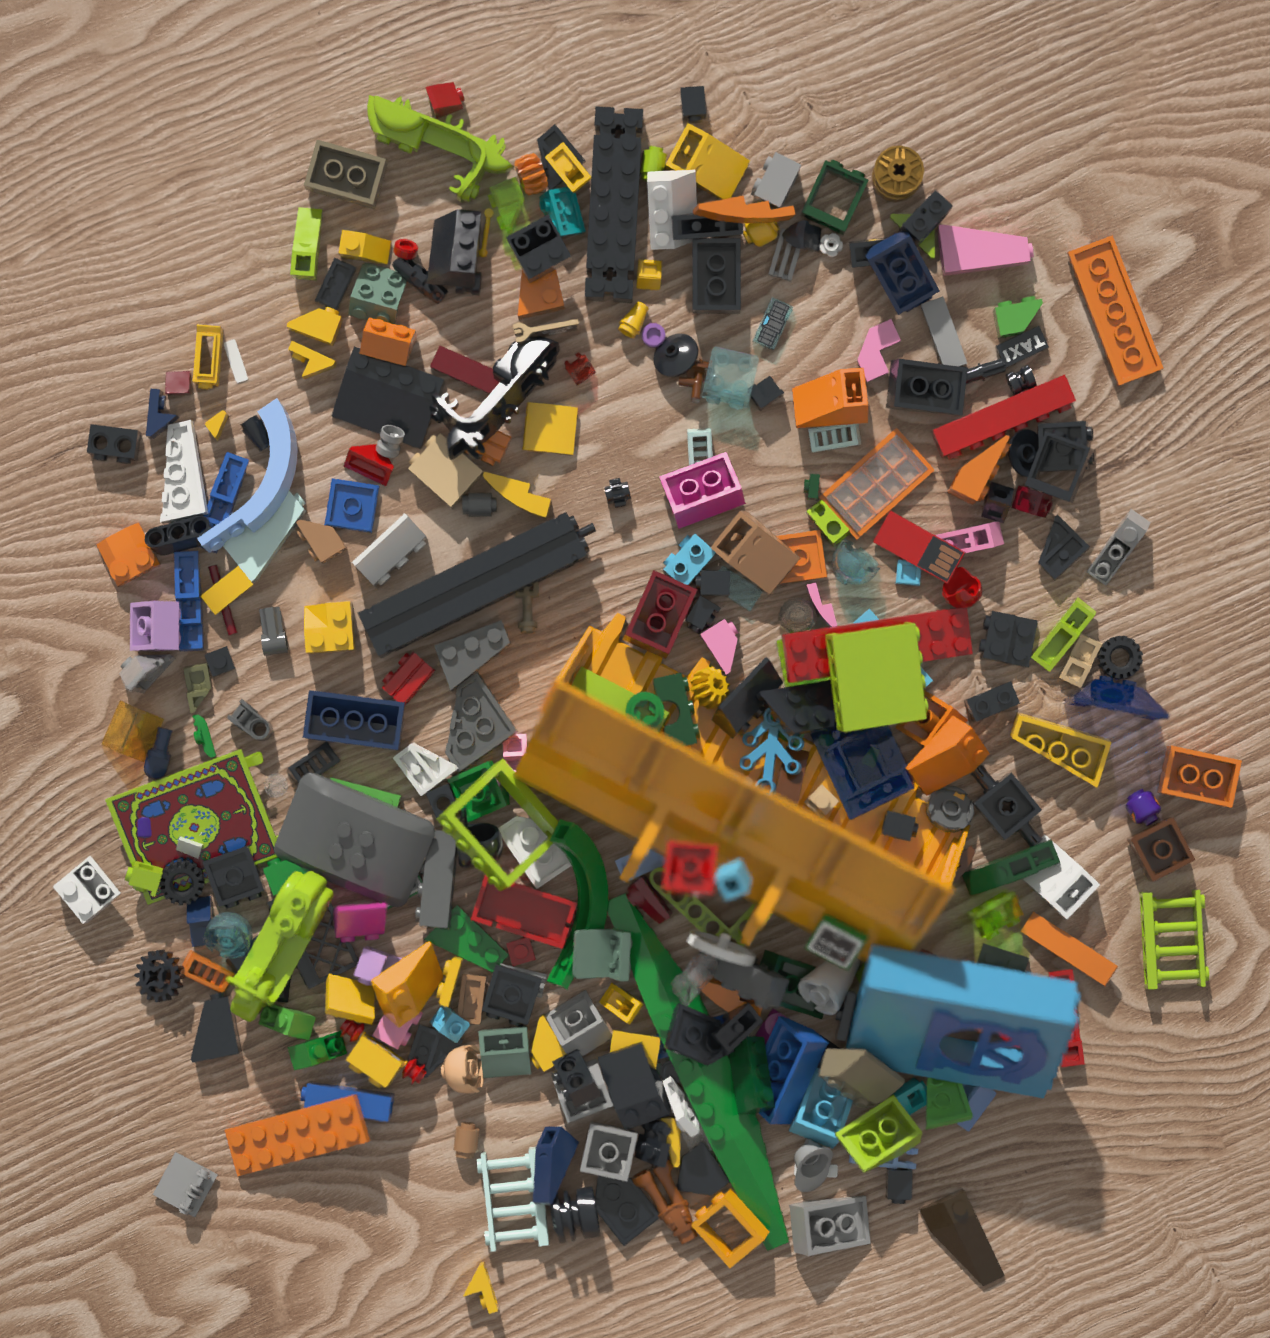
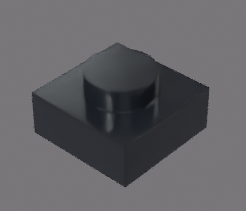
M228 646L204 654L213 677L236 669Z

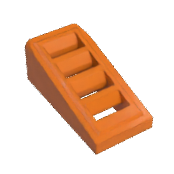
M192 950L188 952L182 964L184 968L180 971L186 977L219 993H225L229 985L226 982V978L228 976L233 977L235 974ZM193 961H198L193 971H190L189 969ZM203 964L207 965L202 976H199L198 973ZM213 968L215 969V972L211 980L209 981L207 980V977ZM220 973H223L225 975L218 986L215 983Z

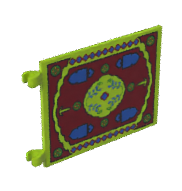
M242 749L105 799L132 868L135 861L163 868L164 871V868L168 867L170 862L174 861L175 863L177 859H182V861L188 859L190 863L193 864L195 862L197 867L201 868L205 884L210 882L203 865L205 860L247 845L250 847L256 865L276 858L274 846L278 835L276 836L249 769V767L263 763L262 753L258 751L244 757ZM142 817L150 819L151 837H138V819ZM180 837L203 844L198 859L176 850ZM178 874L173 879L174 887L181 891L189 889L192 884L191 878L186 874ZM160 882L155 897L151 896L150 890L143 892L147 905L165 899V894L161 892Z

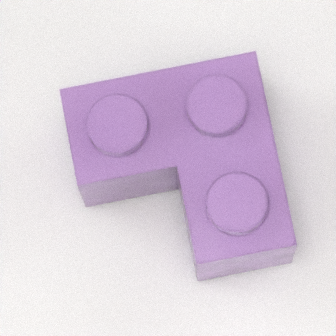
M366 946L362 951L354 976L359 977L358 982L371 986L370 980L402 960V958Z

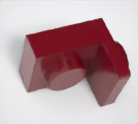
M1018 485L1011 508L1046 518L1052 509L1053 496Z

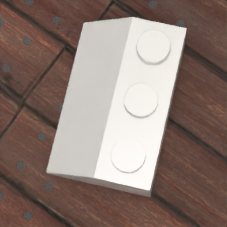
M695 170L647 172L651 250L675 249L692 242V239L673 240L671 216L691 214L697 206Z
M403 514L352 563L374 586L378 583L382 586L391 578L389 573L393 569H401L409 561L407 556L413 551L418 553L426 545L424 541L427 537L406 514Z

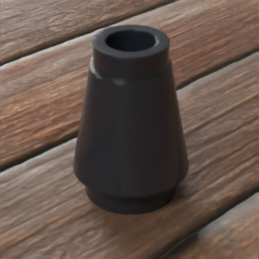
M254 415L240 424L243 428L241 431L259 451L270 446L269 437L262 418L259 419L257 415Z

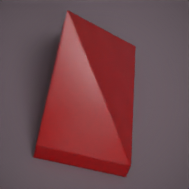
M377 444L350 447L343 467L387 486L394 466L388 457H384L376 451Z

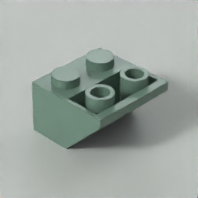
M528 1026L479 1030L483 1078L531 1074Z

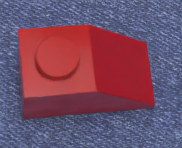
M454 82L425 87L436 119L463 109L461 102L465 101L461 88H456Z

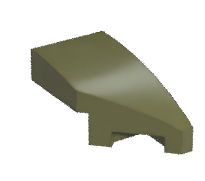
M208 663L185 666L183 668L190 713L196 711L212 687Z

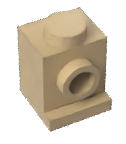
M820 785L804 801L819 818L825 816L839 802L823 785Z

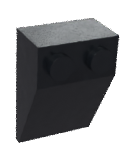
M906 359L892 360L886 408L963 415L968 368Z
M642 1041L598 1057V1062L615 1111L625 1130L670 1114L671 1104L665 1087Z

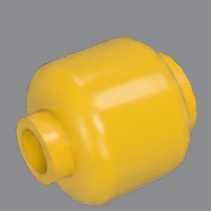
M777 222L744 223L746 230L743 231V235L749 244L753 242L757 247H762L777 238V231L780 228Z

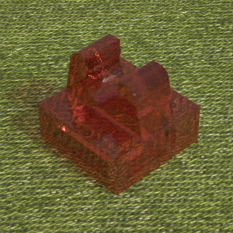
M580 353L575 354L577 359L571 364L568 360L564 362L565 369L576 386L596 373L586 355Z

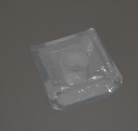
M708 953L699 954L697 957L694 956L689 961L685 971L674 978L671 983L673 986L672 992L679 997V1001L682 1004L688 1006L714 977L718 967V958Z

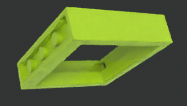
M504 759L494 763L436 818L444 827L443 831L453 837L457 847L462 852L468 854L472 859V864L478 870L483 871L488 877V882L494 884L499 891L513 884L554 844L549 840L558 824V820L525 783L513 778L514 770ZM494 777L547 836L509 875L500 868L455 817V814Z

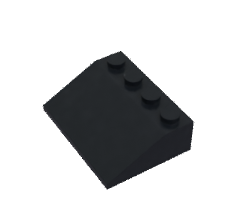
M354 346L331 417L380 434L382 427L385 425L399 427L405 433L402 443L421 449L432 421L429 406L433 403L431 394L436 392L441 397L446 383L445 380L407 365L403 366L359 354L360 348Z

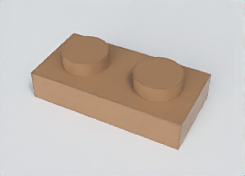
M462 974L457 1014L470 1024L480 1025L486 976Z

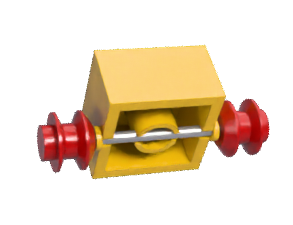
M346 1019L340 1027V1030L343 1031L341 1036L348 1034L350 1042L357 1041L358 1038L360 1039L346 1059L350 1063L348 1067L358 1074L363 1072L370 1077L368 1081L378 1088H381V1086L386 1088L391 1085L399 1071L403 1068L402 1079L406 1077L411 1078V1085L414 1082L419 1084L427 1073L424 1070L426 1065L421 1067L416 1065V1058L409 1062L375 1038L366 1034L364 1031L365 1023L357 1024L354 1020Z

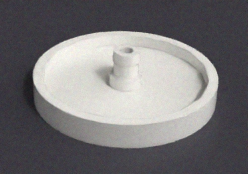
M692 930L689 932L687 942L690 945L717 958L745 966H752L756 958V954L749 949L730 941L731 936L721 933L720 937L701 931Z

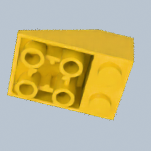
M687 123L665 165V170H695L696 187L723 200L732 197L750 160L710 134Z

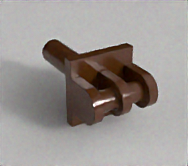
M699 359L687 372L686 377L679 376L678 386L692 387L691 402L693 403L700 402L702 383H710L713 360L704 362L702 359Z

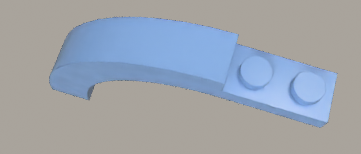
M277 398L257 411L265 424L270 443V457L264 479L258 490L244 506L197 538L209 553L219 550L226 541L242 534L246 527L253 533L261 528L281 506L292 485L297 464L296 434L289 414Z

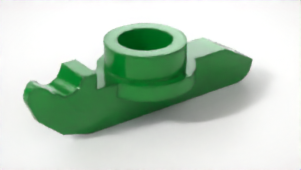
M193 715L192 717L195 719L193 725L198 728V731L194 732V739L197 745L202 744L204 752L210 758L216 757L207 722L200 715Z

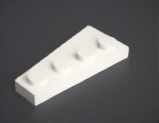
M188 420L168 425L166 442L167 462L166 468H164L165 487L164 492H162L163 511L160 516V522L163 524L208 514L194 422Z

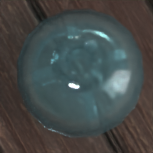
M844 539L836 547L832 557V566L837 573L836 578L845 585L848 583L863 585L873 579L879 572L880 568L877 567L879 564L862 547L859 550L852 547L854 542Z
M222 912L209 921L203 935L204 943L209 950L213 952V949L220 952L219 956L232 959L243 957L246 951H249L253 939L252 927L248 920L234 912Z

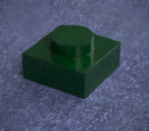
M810 474L809 479H804L803 493L808 494L807 500L818 499L820 474Z

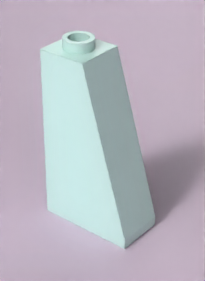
M288 491L287 496L275 514L256 532L253 533L246 527L242 534L232 537L224 543L223 547L251 582L255 583L260 578L296 527V521L301 520L306 513V510L303 508L306 503L298 493L293 495Z

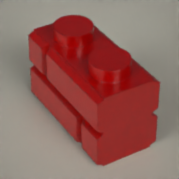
M412 652L411 655L406 653L398 662L400 665L395 673L390 671L382 680L385 684L382 689L396 701L405 702V706L436 672L415 652Z

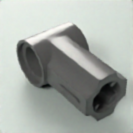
M280 607L259 609L263 633L261 635V643L264 656L288 653L287 636L283 630Z

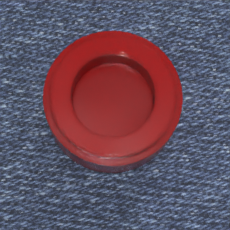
M399 239L395 242L393 252L402 259H414L417 256L418 245L409 239Z

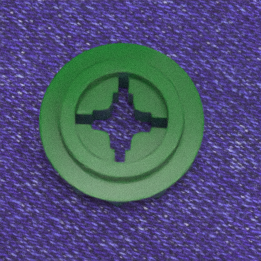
M640 692L630 698L626 705L625 714L627 717L653 729L661 723L664 717V706L655 694ZM649 701V711L655 714V716L646 715L640 721L641 712L635 706L644 707Z

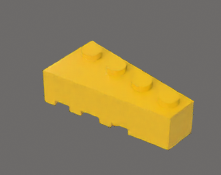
M1019 712L1016 713L1010 736L1016 741L1098 788L1112 743L1109 739Z

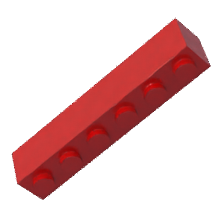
M1062 375L933 429L931 434L941 458L948 456V459L951 460L962 455L961 450L970 447L972 451L984 446L983 441L992 438L994 442L1005 437L1006 431L1014 429L1015 432L1027 428V423L1036 420L1039 423L1049 419V413L1058 410L1059 414L1072 409L1071 404L1076 399L1066 375Z

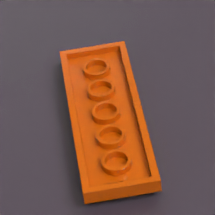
M1113 235L1069 251L1067 255L1117 386L1163 370V365Z
M357 1094L224 1130L237 1176L370 1141Z

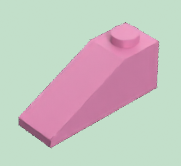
M997 521L936 535L966 553L1004 544L1000 523Z

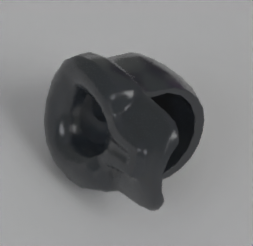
M464 808L458 820L493 860L497 862L503 852V840L500 830L497 826L489 823L469 824L467 821V810ZM457 847L459 865L462 868L475 867L468 854L462 852Z

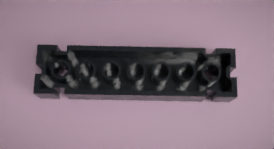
M596 106L594 127L595 131H600V135H594L586 262V272H591L592 278L586 277L584 297L585 301L604 302V296H613V302L632 303L633 280H628V275H634L642 144V137H636V133H642L643 109L624 108V114L615 113V107ZM616 130H621V133L624 132V134L620 135V138H615V134L612 135ZM608 271H612L613 275L616 274L617 276L612 277V281H607V277L604 278L603 275H607Z

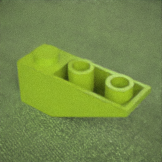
M298 208L290 275L293 279L317 281L322 209Z

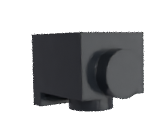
M700 595L685 620L689 623L687 628L697 634H700L704 627L709 629L716 617L712 615L713 611L718 613L721 607Z

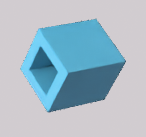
M742 859L719 867L715 878L726 901L748 893L752 882Z

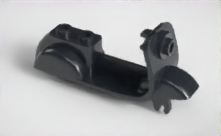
M529 337L523 343L513 342L507 354L502 359H498L493 366L494 379L500 383L470 417L462 418L454 412L459 406L457 399L452 404H446L449 400L448 393L443 394L441 397L436 392L431 394L433 401L429 406L431 418L437 423L443 422L450 431L446 443L450 460L455 459L465 451L472 458L480 459L476 451L485 453L482 443L491 438L504 423H511L510 416L513 413L519 414L518 407L537 385H545L542 381L543 378L549 380L548 372L556 364V356L560 351L557 341L544 337Z

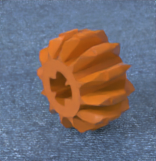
M532 153L516 159L514 164L515 170L525 193L529 196L545 190L548 186L547 177L538 156Z

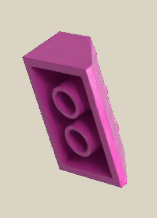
M727 452L659 477L678 529L746 504L741 485Z

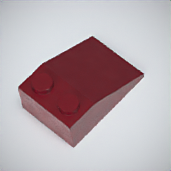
M653 570L622 640L666 659L670 654L697 589Z

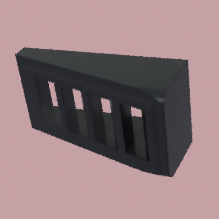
M325 742L288 767L287 773L298 787L301 777L296 770L299 768L304 775L310 773L305 767V763L309 764L314 773L322 775L341 760L328 742ZM322 751L325 752L331 761L328 764L320 754ZM312 758H317L322 765L321 769L318 768Z

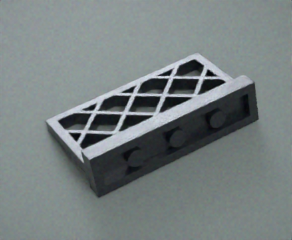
M275 899L266 903L269 911ZM331 903L328 907L331 914L328 924L319 923V925L327 927L323 939L311 938V940L321 943L317 956L308 954L305 950L296 966L307 990L325 982L328 976L326 975L319 979L315 971L318 960L331 964L328 974L339 975L357 966L359 962L350 942H344L347 949L341 947V939L338 946L325 942L329 928L334 929V926H331L334 909ZM324 944L337 948L333 962L319 958ZM340 950L348 952L353 960L352 963L346 966L335 963ZM310 958L315 959L314 965L312 964ZM334 966H337V967L340 968V969H338V970L332 972Z

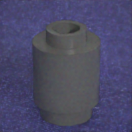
M469 493L468 495H463V514H469V517H492V512H497V498L492 497V493Z

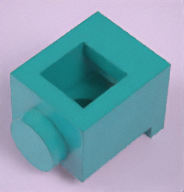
M912 1078L892 1095L896 1097L906 1112L911 1115L926 1106L927 1086L923 1081Z

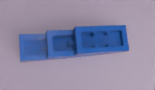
M226 452L210 493V500L207 505L208 514L203 515L214 526L232 515L249 459Z
M174 552L176 602H179V609L181 611L179 620V633L181 636L179 651L204 650L202 598L200 597L202 593L199 552Z

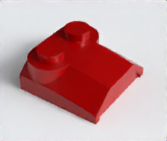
M668 840L663 891L677 895L713 896L718 845L682 843Z

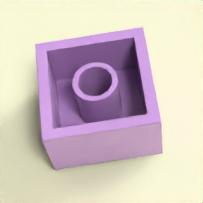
M145 601L130 603V651L157 652L179 650L181 641L179 633V620L181 617L179 602Z

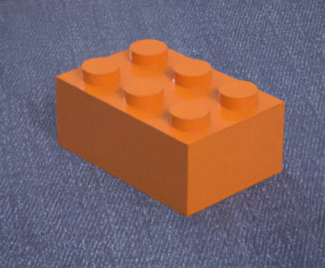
M1167 746L1157 793L1232 808L1242 760L1176 746Z

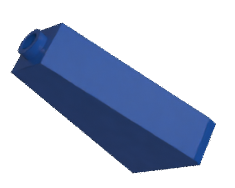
M309 1081L307 1087H302L301 1101H305L304 1108L357 1094L364 1118L388 1122L392 1117L395 1093Z

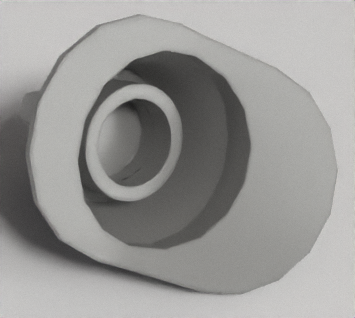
M806 1139L804 1145L796 1151L794 1155L797 1168L795 1186L799 1191L810 1192L815 1190L826 1180L833 1157L831 1149L823 1147L811 1139Z

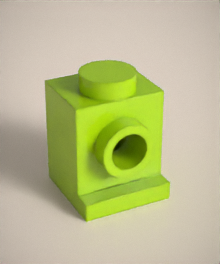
M135 861L133 868L128 867L124 881H128V885H132V888L137 891L146 892L150 890L151 896L155 897L163 868Z

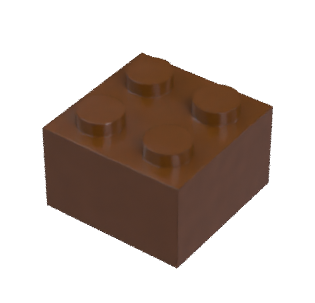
M1168 817L1127 838L1149 882H1154L1195 861L1174 817Z

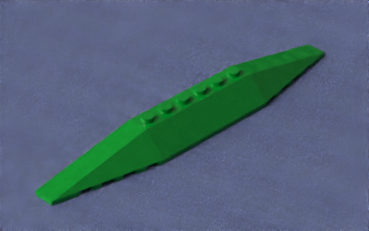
M627 893L608 900L607 911L614 928L631 933V971L652 1022L665 1047L673 1011L678 1003L707 1015L709 1013L697 989L686 978L687 975L681 967H678L668 949H665L652 927L650 928L639 909L630 903L626 897ZM666 1049L705 1135L738 1198L769 1230L768 1235L763 1241L766 1250L769 1251L788 1243L790 1240L783 1213L780 1209L777 1189H775L766 1145L763 1142L761 1125L756 1114H738L729 1056L726 1055L706 1066Z

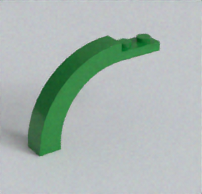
M560 819L549 841L560 848L573 868L577 882L578 904L572 930L547 982L568 989L574 979V933L577 930L604 929L608 909V882L601 855L591 838L575 823Z

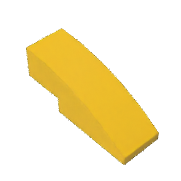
M488 472L483 473V478L504 499L532 515L547 519L551 499L530 494V483Z

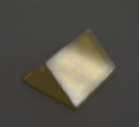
M120 700L101 744L120 754L145 763L147 751L153 747L158 731L157 728L162 726L164 718Z

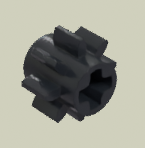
M620 478L609 480L610 486L604 487L608 504L614 503L615 508L626 506L625 500L631 499L628 482L621 483Z

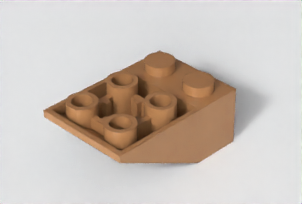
M740 511L710 547L728 564L770 595L800 560V557L746 511Z

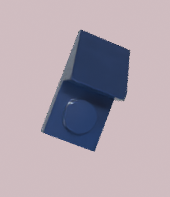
M150 388L146 437L150 439L157 437L168 428V425L173 424L179 419L177 415L161 413V410L166 408V396H163V392L160 389Z
M211 896L199 897L196 901L193 900L191 904L187 905V924L190 926L192 947L217 944Z

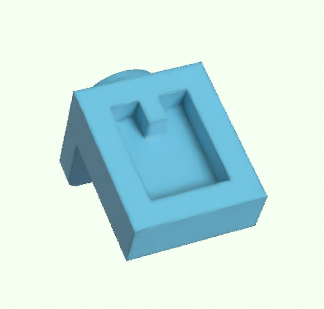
M441 1005L430 1020V1023L441 1034L455 1043L460 1040L470 1026L468 1021L460 1017L449 1006Z

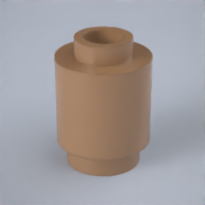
M461 1122V1126H456L453 1149L456 1151V1157L472 1159L475 1153H477L480 1129L475 1127V1123Z

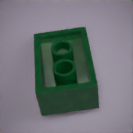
M765 950L761 963L768 965V970H774L789 980L780 1006L822 1019L824 1013L816 1010L815 1007L817 1005L812 1001L807 1003L798 989L801 979L817 967Z

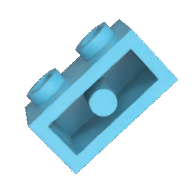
M696 534L692 537L687 535L679 544L681 550L676 555L671 553L663 562L666 566L663 571L669 577L686 585L693 581L716 554Z

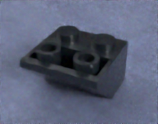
M549 214L506 237L529 283L572 261V256Z

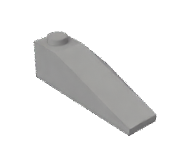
M170 654L135 656L133 659L129 657L120 666L123 670L119 674L129 691L144 694L176 658Z

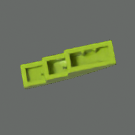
M582 666L571 685L572 688L625 716L626 705L630 698L635 695ZM649 701L644 707L635 706L641 712L640 721L646 715L655 716V714L649 711ZM664 710V717L661 723L652 730L658 733L661 732L670 714L668 711Z

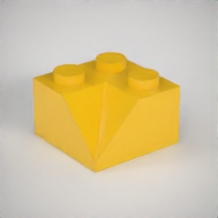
M351 601L304 606V637L307 654L356 650L353 603Z

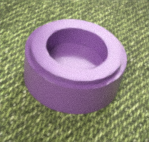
M651 323L644 327L642 340L646 346L657 348L665 340V330L661 325Z

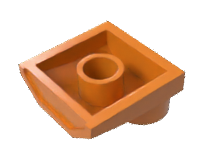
M140 523L126 527L96 544L111 577L118 587L161 565L155 552L146 545L144 540L145 533Z

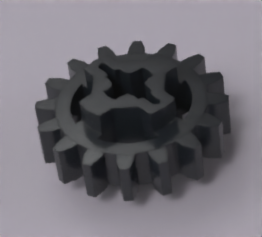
M165 950L149 951L148 956L141 957L143 964L136 965L140 970L139 973L134 974L140 980L136 983V986H142L140 994H147V1000H155V1002L170 1001L172 996L179 995L177 988H183L184 985L180 983V979H184L185 975L180 974V971L184 966H178L177 963L180 958H172L173 952H165ZM157 960H161V961H163L164 963L161 964V963H157L156 961H157ZM156 988H158V989H163V991H162V992H159V991H157V990H155V989H156Z

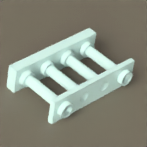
M529 1147V1153L523 1157L487 1160V1153L482 1152L481 1159H477L478 1174L483 1173L489 1231H485L486 1246L490 1245L491 1252L496 1251V1242L534 1238V1240H538L539 1246L549 1245L545 1204L530 1202L529 1205L492 1208L491 1194L524 1190L533 1192L536 1147ZM521 1166L531 1168L532 1177L527 1178L526 1181L490 1184L488 1170ZM527 1214L536 1216L537 1226H532V1229L495 1232L494 1218Z

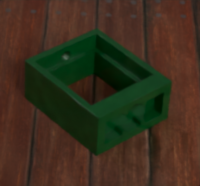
M825 160L800 216L844 236L869 180L860 171L852 170L850 172L844 169V165L838 161L831 160L829 162ZM827 172L859 187L844 221L812 206Z

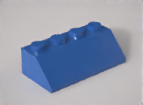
M783 1016L778 1017L765 1046L775 1108L759 1114L769 1124L792 1123L828 1044L814 1029Z

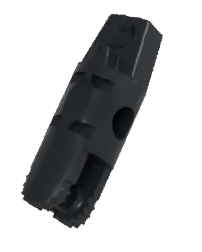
M399 257V259L393 262L392 267L424 296L437 304L445 299L449 291L443 285L427 284L428 271L415 260Z

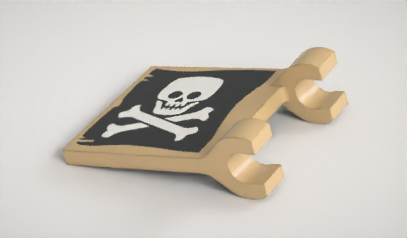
M578 319L532 328L523 323L513 324L515 335L523 334L521 337H515L516 343H523L529 337H546L578 331Z

